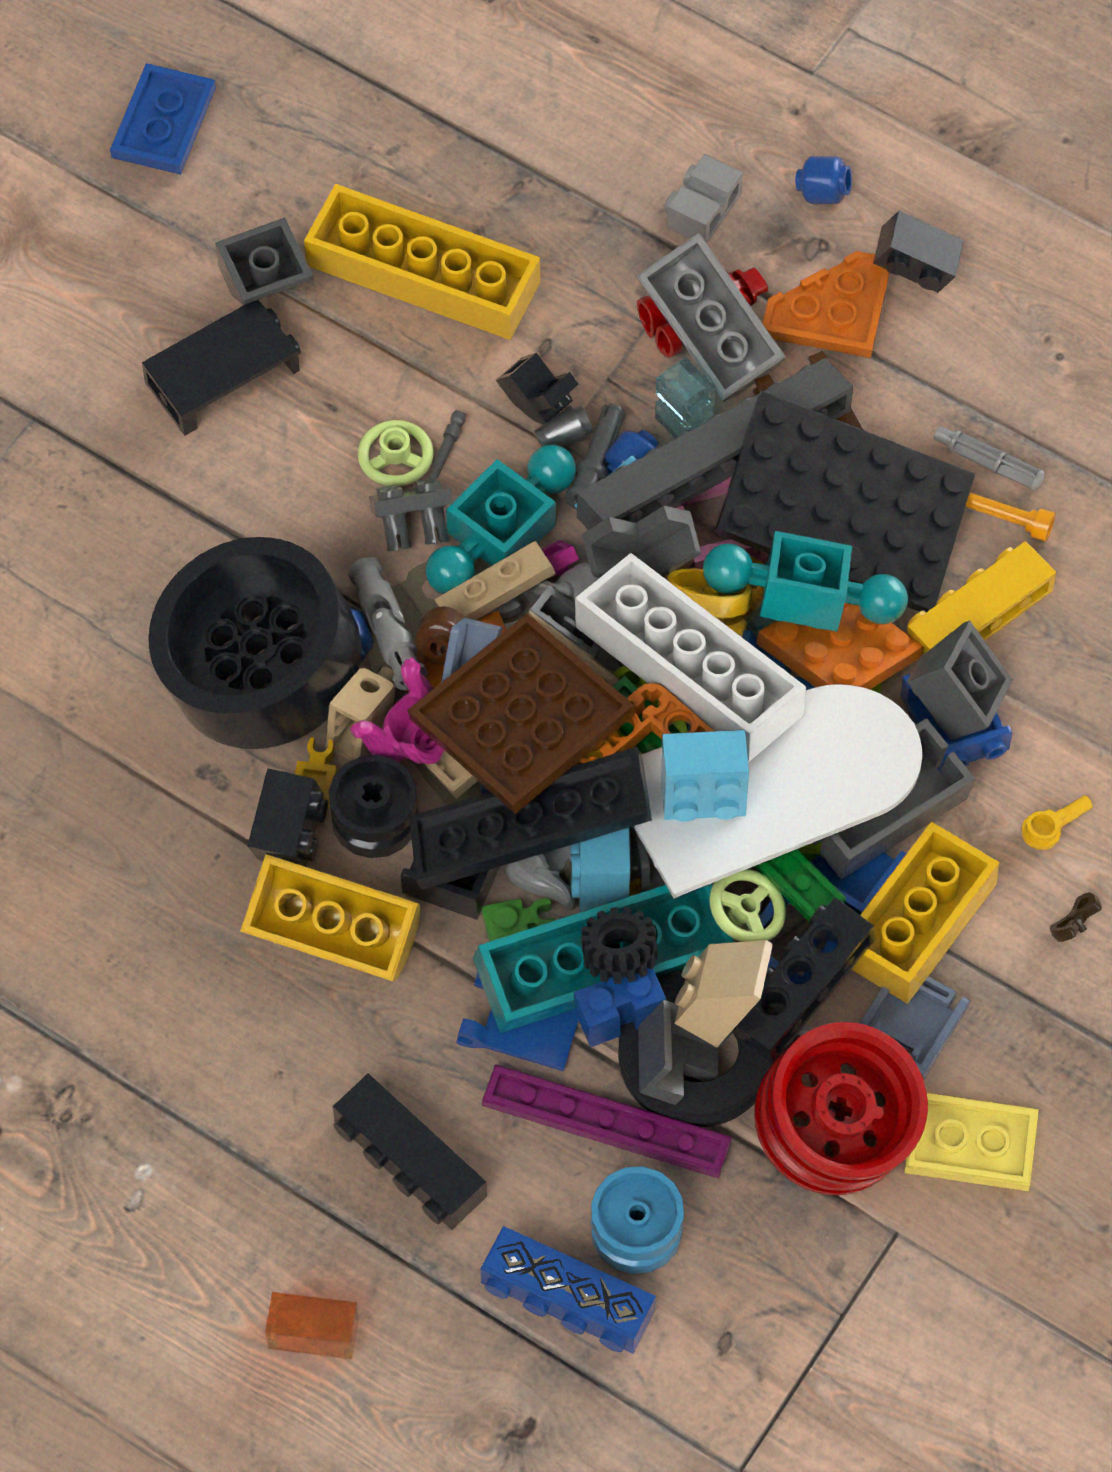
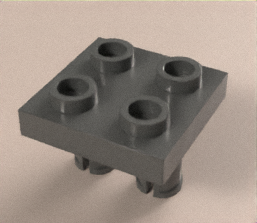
M437 478L415 481V488L402 490V487H399V485L377 488V495L369 496L371 512L376 517L383 518L387 551L398 550L396 534L399 535L402 550L412 547L405 515L410 511L421 512L426 545L437 544L434 532L435 527L438 541L440 543L449 541L450 538L447 532L443 507L453 504L451 488L445 483L437 481Z

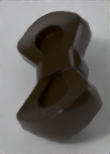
M1090 892L1079 896L1075 900L1071 912L1065 918L1050 925L1051 935L1058 942H1064L1074 938L1078 930L1080 933L1084 932L1087 929L1084 925L1087 918L1102 909L1098 897Z

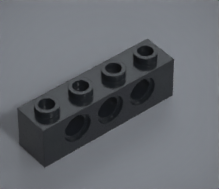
M836 897L828 906L821 905L815 911L809 922L811 926L802 937L797 935L789 942L784 950L783 955L785 957L776 968L772 966L767 969L761 999L733 1029L734 1034L772 1063L777 1060L876 940L874 925ZM823 941H833L837 944V947L829 953H822L816 949ZM801 971L812 975L803 984H795L790 980L795 973ZM778 1002L786 1006L784 1011L778 1015H768L764 1012L771 1003Z

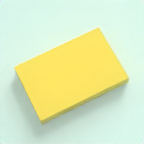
M927 1093L928 1114L925 1129L917 1146L906 1158L904 1173L1029 1191L1039 1109Z

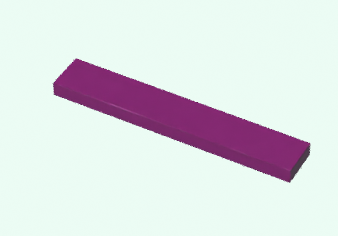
M496 1064L482 1099V1106L718 1179L731 1144L732 1136Z

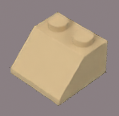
M767 940L709 944L699 957L693 955L682 971L685 983L675 1000V1004L679 1006L675 1024L718 1047L761 999L773 944Z

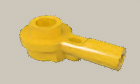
M1083 795L1057 812L1050 809L1034 812L1022 824L1021 836L1030 847L1037 850L1053 848L1059 842L1062 827L1093 808L1092 802L1086 795Z

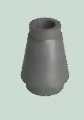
M570 405L534 432L542 447L545 445L565 446L587 440L586 436L593 433L594 430L582 405L572 408Z

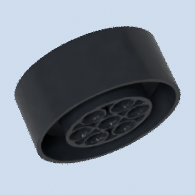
M249 537L222 543L203 552L187 563L171 579L159 597L152 614L148 636L149 652L153 667L159 679L190 723L208 738L227 746L242 749H264L280 746L297 740L322 725L328 719L330 702L359 670L362 651L361 636L355 616L325 566L303 547L271 537ZM266 649L261 654H258L261 650ZM300 658L296 663L291 664L294 660ZM235 674L232 678L226 680L229 676ZM270 683L267 687L261 689L265 684Z

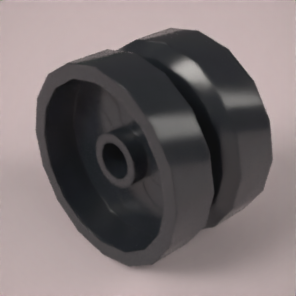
M380 755L360 756L344 764L334 775L329 788L333 832L340 844L353 854L367 858L388 857L402 850L411 840L409 816L418 814L416 785L408 769L395 759Z

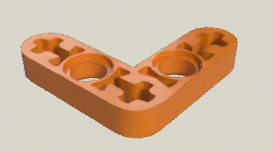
M648 683L639 687L626 698L634 705L636 712L627 721L634 726L632 733L624 737L616 736L612 733L606 738L608 742L605 745L602 742L592 751L595 752L600 749L602 758L631 749L651 731L662 739V734H672L669 731V727L676 721H686L689 723L691 730L688 733L715 731L665 687L656 683ZM648 699L654 702L659 699V707L655 708L650 705L645 709L644 701ZM641 713L643 722H641L638 717ZM586 755L579 762H577V765L595 760L597 758L592 756L587 760Z

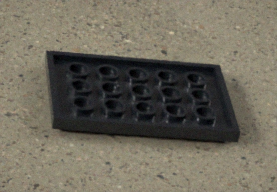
M761 391L752 412L714 533L770 554L775 531L852 546L848 581L863 584L874 575L888 574L894 576L902 582L907 590V607L919 612H928L936 606L975 473Z

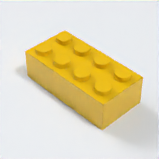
M931 821L860 914V916L874 925L876 940L851 970L880 988L882 986L890 990V994L908 1004L997 885L1000 862Z

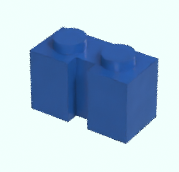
M647 968L648 974L643 978L636 973V981L630 983L627 977L621 978V984H614V978H610L608 982L602 981L573 992L575 1013L590 1048L620 1037V1026L633 1022L635 1029L638 1030V1026L663 1000H666L653 969Z

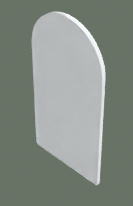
M852 685L815 687L806 690L804 716L748 762L749 781L746 816H737L728 820L717 817L696 818L688 822L664 820L661 788L662 747L642 754L652 821L633 827L650 855L654 867L659 871L673 898H676L878 817L895 808L909 795L919 777L922 762L921 740L915 723L912 722L901 707L889 698L867 688Z

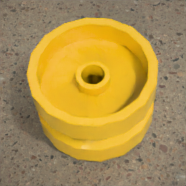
M680 569L671 572L667 576V581L742 637L743 631L747 628V621L742 615L750 609L753 591L750 584L739 592L723 594L715 591L707 584L703 575V569Z

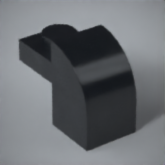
M537 353L521 357L495 380L517 408L533 421L540 424L547 423L573 400L569 393L579 385L570 372L554 376Z

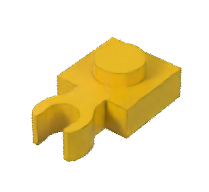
M311 737L307 744L309 762L297 761L295 774L315 779L324 792L323 799L328 800V808H330L329 788L334 775L337 773L336 765H328L334 757L333 741L329 739L328 748L324 752H316L315 737Z

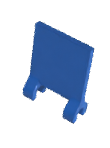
M477 972L474 986L484 989ZM574 1009L500 1034L492 1010H490L485 1027L476 1021L463 1018L456 1044L468 1048H486L564 1071L578 1018Z

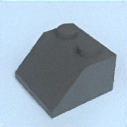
M285 217L215 242L218 267L231 295L243 305L313 280L312 272Z
M970 620L961 624L921 656L907 680L913 693L919 697L933 716L936 724L942 728L950 741L988 728L1013 681Z

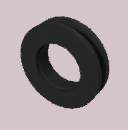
M683 970L674 971L657 978L666 1001L675 1003L676 997L685 983V978L682 977ZM766 1008L764 1012L770 1015ZM633 1022L620 1026L621 1036L619 1037L618 1045L619 1068L630 1094L647 1111L699 1127H711L726 1123L750 1109L755 1104L756 1094L762 1078L773 1064L734 1034L739 1050L734 1065L726 1074L712 1081L693 1083L684 1080V1097L674 1105L639 1093L638 1030L635 1029Z

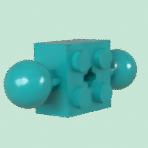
M545 445L538 448L528 461V477L526 479L496 459L446 509L447 532L461 544L458 547L443 546L438 548L428 558L425 574L428 583L435 591L444 594L475 576L474 562L479 557L492 566L534 541L538 544L556 526V502L544 493H560L572 484L576 475V464L569 451L558 445Z
M775 531L767 565L753 563L749 554L742 547L735 544H721L714 547L707 554L703 563V575L707 584L719 593L733 594L741 591L748 584L764 587L760 617L776 621H785L837 632L845 603L858 605L863 616L876 624H889L898 620L904 614L908 604L907 590L902 582L894 576L888 574L874 575L863 584L848 581L852 546Z

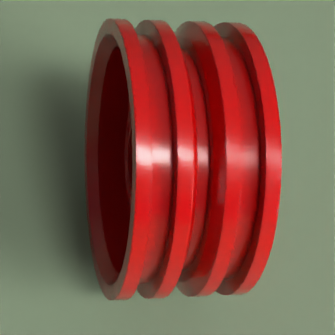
M853 1022L825 1024L799 1037L767 1070L758 1087L754 1105L757 1136L771 1163L782 1175L796 1185L824 1195L857 1193L883 1179L915 1149L924 1132L928 1114V1098L925 1083L919 1068L910 1054L902 1045L886 1033L868 1025ZM841 1065L851 1066L855 1074L842 1073ZM803 1075H809L812 1087H807L802 1083ZM874 1093L880 1094L884 1099L883 1107L876 1106ZM832 1107V1108H834V1109H836V1110H835V1112H833L832 1110H829V1109ZM835 1116H837L838 1118H841V1119L838 1121V1120H836V1119H834V1118H835ZM793 1117L805 1121L809 1120L808 1125L805 1127L796 1126L793 1122ZM863 1136L876 1139L875 1146H867L864 1143ZM826 1142H829L834 1157H829L825 1154L824 1146Z

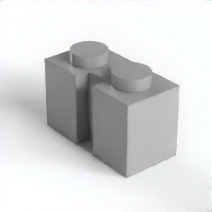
M704 154L696 166L692 164L688 168L683 179V185L679 191H673L669 195L664 210L667 212V228L689 239L699 233L707 244L742 194L743 172Z

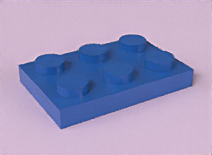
M146 63L110 148L111 158L181 175L215 92V80Z

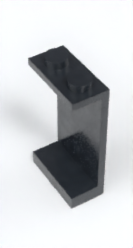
M258 299L243 305L142 362L146 385L184 436L198 429L195 412L282 363H285L293 374L299 372L298 355L301 354V349L291 334L286 336L282 331L276 313L271 308L265 309Z

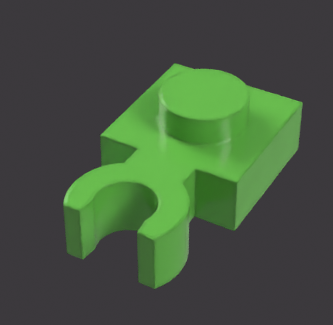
M521 898L481 906L488 942L555 921V918L544 920L538 917L541 912L551 910L550 899H538L529 908L524 909Z

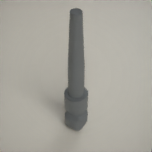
M458 410L452 413L450 418L451 424H448L444 431V440L437 454L429 479L438 478L453 443L458 440L461 433L460 427L466 421L465 413Z

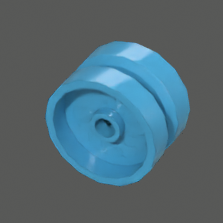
M643 1166L626 1167L608 1175L597 1187L591 1203L592 1243L600 1258L614 1269L629 1274L650 1273L665 1266L677 1253L683 1235L684 1211L682 1197L674 1182L661 1172Z

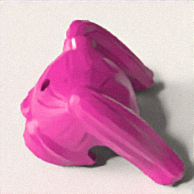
M412 657L406 659L401 666V674L409 694L403 696L389 710L383 727L380 728L372 722L361 720L353 724L350 730L352 735L362 739L372 755L392 758L397 762L408 758L418 764H435L440 760L444 750L410 720L407 712L409 708L434 689L430 682L420 673L421 665Z

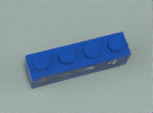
M505 1226L501 1228L480 1269L481 1283L485 1285V1289L492 1295L502 1299H507L510 1296L522 1302L523 1307L535 1315L541 1317L546 1316V1314L561 1320V1324L574 1333L584 1334V1332L600 1338L599 1341L602 1345L615 1352H622L624 1349L634 1354L655 1312V1295Z

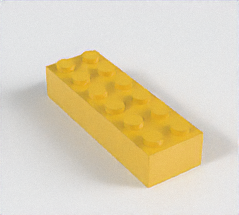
M338 184L334 185L304 239L306 262L311 268L508 340L512 339L541 283L540 257Z

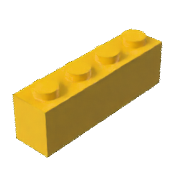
M1026 541L1015 549L1009 547L986 570L983 568L976 570L968 578L964 586L957 591L952 589L946 592L931 610L917 613L907 625V634L923 645L921 656L961 624L969 620L984 641H986L1053 591L1057 572Z

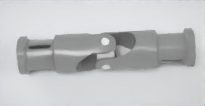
M375 557L361 558L350 566L348 576L351 582L357 585L359 589V602L373 633L376 635L378 647L384 661L392 667L394 672L392 680L396 688L408 690L401 674V666L406 659L414 658L421 665L420 673L425 678L428 671L416 656L418 654L417 646L412 634L403 626L405 623L389 582L385 581L382 577L383 567L380 561Z

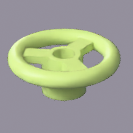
M389 420L373 426L364 434L358 446V461L361 469L371 480L384 486L399 485L400 487L414 483L427 473L434 456L433 445L427 433L419 426L403 420ZM408 434L412 435L420 443L422 457L411 453L410 437ZM380 436V455L370 460V446ZM403 463L414 468L412 471L402 475H387L378 471L389 464L397 465Z
M746 869L718 880L712 886L709 898L711 913L718 926L733 939L740 942L769 941L782 929L786 918L784 898L778 888L765 875L755 870ZM740 880L749 881L759 886L752 894H742L741 896L725 891V888L730 883ZM768 895L773 904L774 916L770 925L763 929L758 912L760 911V902Z

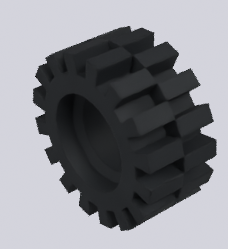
M617 907L610 908L611 914L606 915L602 910L597 913V920L590 917L587 920V927L583 926L581 930V943L584 965L586 969H590V974L593 977L600 974V980L603 982H608L609 978L613 977L614 984H621V978L627 977L630 983L636 981V973L643 978L648 974L647 968H654L655 959L658 957L656 931L652 920L649 917L644 919L643 912L638 910L632 915V908L624 907L623 913H618ZM616 942L631 943V945L619 949L607 947Z

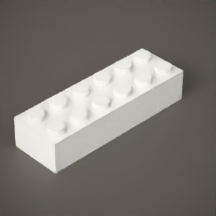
M632 553L575 597V622L577 629L645 682L656 683L665 687L712 730H745L748 762L804 716L805 685Z

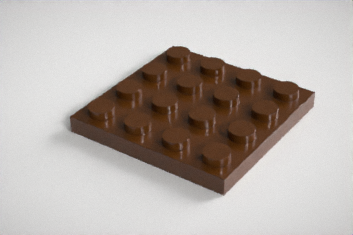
M528 613L407 710L409 718L515 814L636 714L635 707L629 700Z

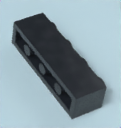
M369 1073L332 1106L335 1121L333 1125L340 1136L348 1142L355 1140L364 1149L363 1154L365 1158L375 1168L380 1170L384 1167L393 1175V1183L404 1195L410 1197L413 1194L423 1203V1211L436 1224L443 1222L453 1230L487 1197V1182Z

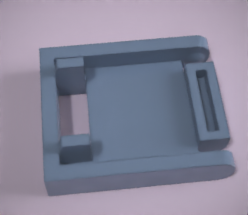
M927 977L908 1004L890 994V990L882 986L859 1023L886 1033L900 1045L913 1051L911 1057L919 1068L923 1080L970 1005V1000L963 996L954 1011L949 1009L955 999L956 991L930 977Z

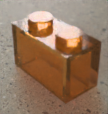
M272 1292L265 1330L268 1349L353 1359L359 1322L357 1302Z

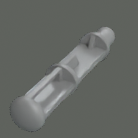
M939 426L934 435V440L947 445V449L950 452L967 458L1032 491L1038 490L1044 482L1045 472L1042 469L1025 463L960 430L951 431L943 426Z

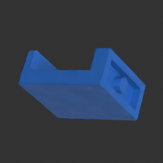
M911 674L903 676L900 696L912 722L916 725L927 718L948 744L941 765L937 768L939 772H941L947 755L952 752L958 756L965 766H968L970 762L982 758L987 760L998 758L1009 750L1013 733L1010 726L1003 727L997 712L988 728L950 741L942 728L936 724L933 716L919 697L913 693L911 686L907 682Z

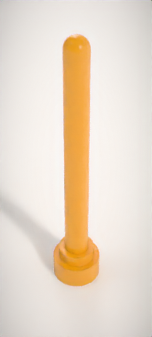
M969 493L965 506L966 508L1023 526L1026 532L1031 533L1032 538L1044 542L1050 536L1056 517L1055 512L1040 508L1039 511L1032 509L1031 512H1027L973 493Z

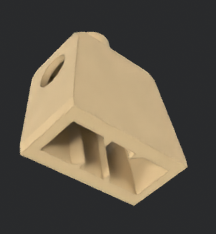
M381 667L377 673H374L366 668H361L329 704L326 748H328V741L331 739L335 753L351 761L360 756L367 755L369 750L361 738H356L352 735L350 728L361 720L372 722L380 728L383 727L387 713L394 706L396 686L392 680L394 675L392 669Z

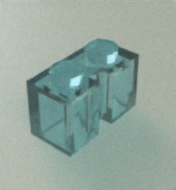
M686 357L656 377V395L660 399L655 402V419L675 439L681 433L690 432L714 416L716 387Z

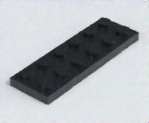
M637 747L571 767L516 814L495 795L488 792L409 816L417 884L424 890L652 821L643 758Z

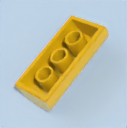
M265 854L240 932L390 981H396L410 955L418 929L421 908L419 903Z

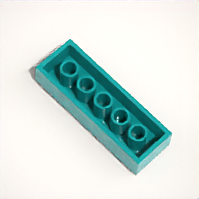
M712 883L676 898H673L667 886L664 885L478 945L473 961L500 1034L574 1010L573 992L602 982L600 974L593 977L590 974V969H586L581 943V930L583 926L587 927V920L590 917L597 920V913L602 910L606 915L611 914L610 908L617 907L618 913H623L624 907L632 908V915L639 910L644 913V919L649 917L652 920L656 931L658 957L655 959V966L653 968L657 978L674 971L683 970L688 960L693 955L699 957L709 944L734 943L733 938L718 926L711 913L709 898L713 886ZM616 942L607 947L619 949L627 947L631 943Z

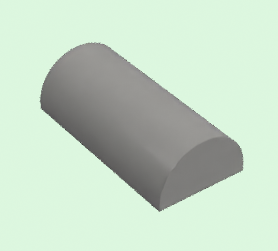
M699 233L636 276L722 401L733 398L755 384L756 379L770 373L786 358Z

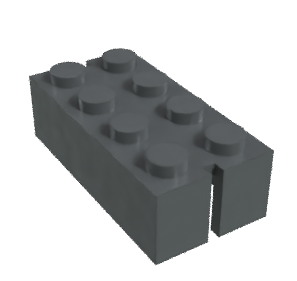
M927 718L915 725L921 740L922 762L919 777L909 795L895 808L878 817L812 843L814 846L820 842L822 843L819 853L841 880L925 827L931 821L936 820L967 800L975 782V777L954 752L947 755L941 772L937 770L941 765L948 744Z

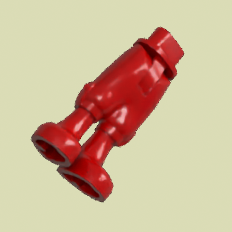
M755 267L745 272L737 269L733 273H727L750 306L757 302L758 296L769 290L766 281ZM644 296L638 299L636 306L640 321L647 335L650 338L655 336L656 347L660 353L667 358L680 354L683 349V343L651 297Z

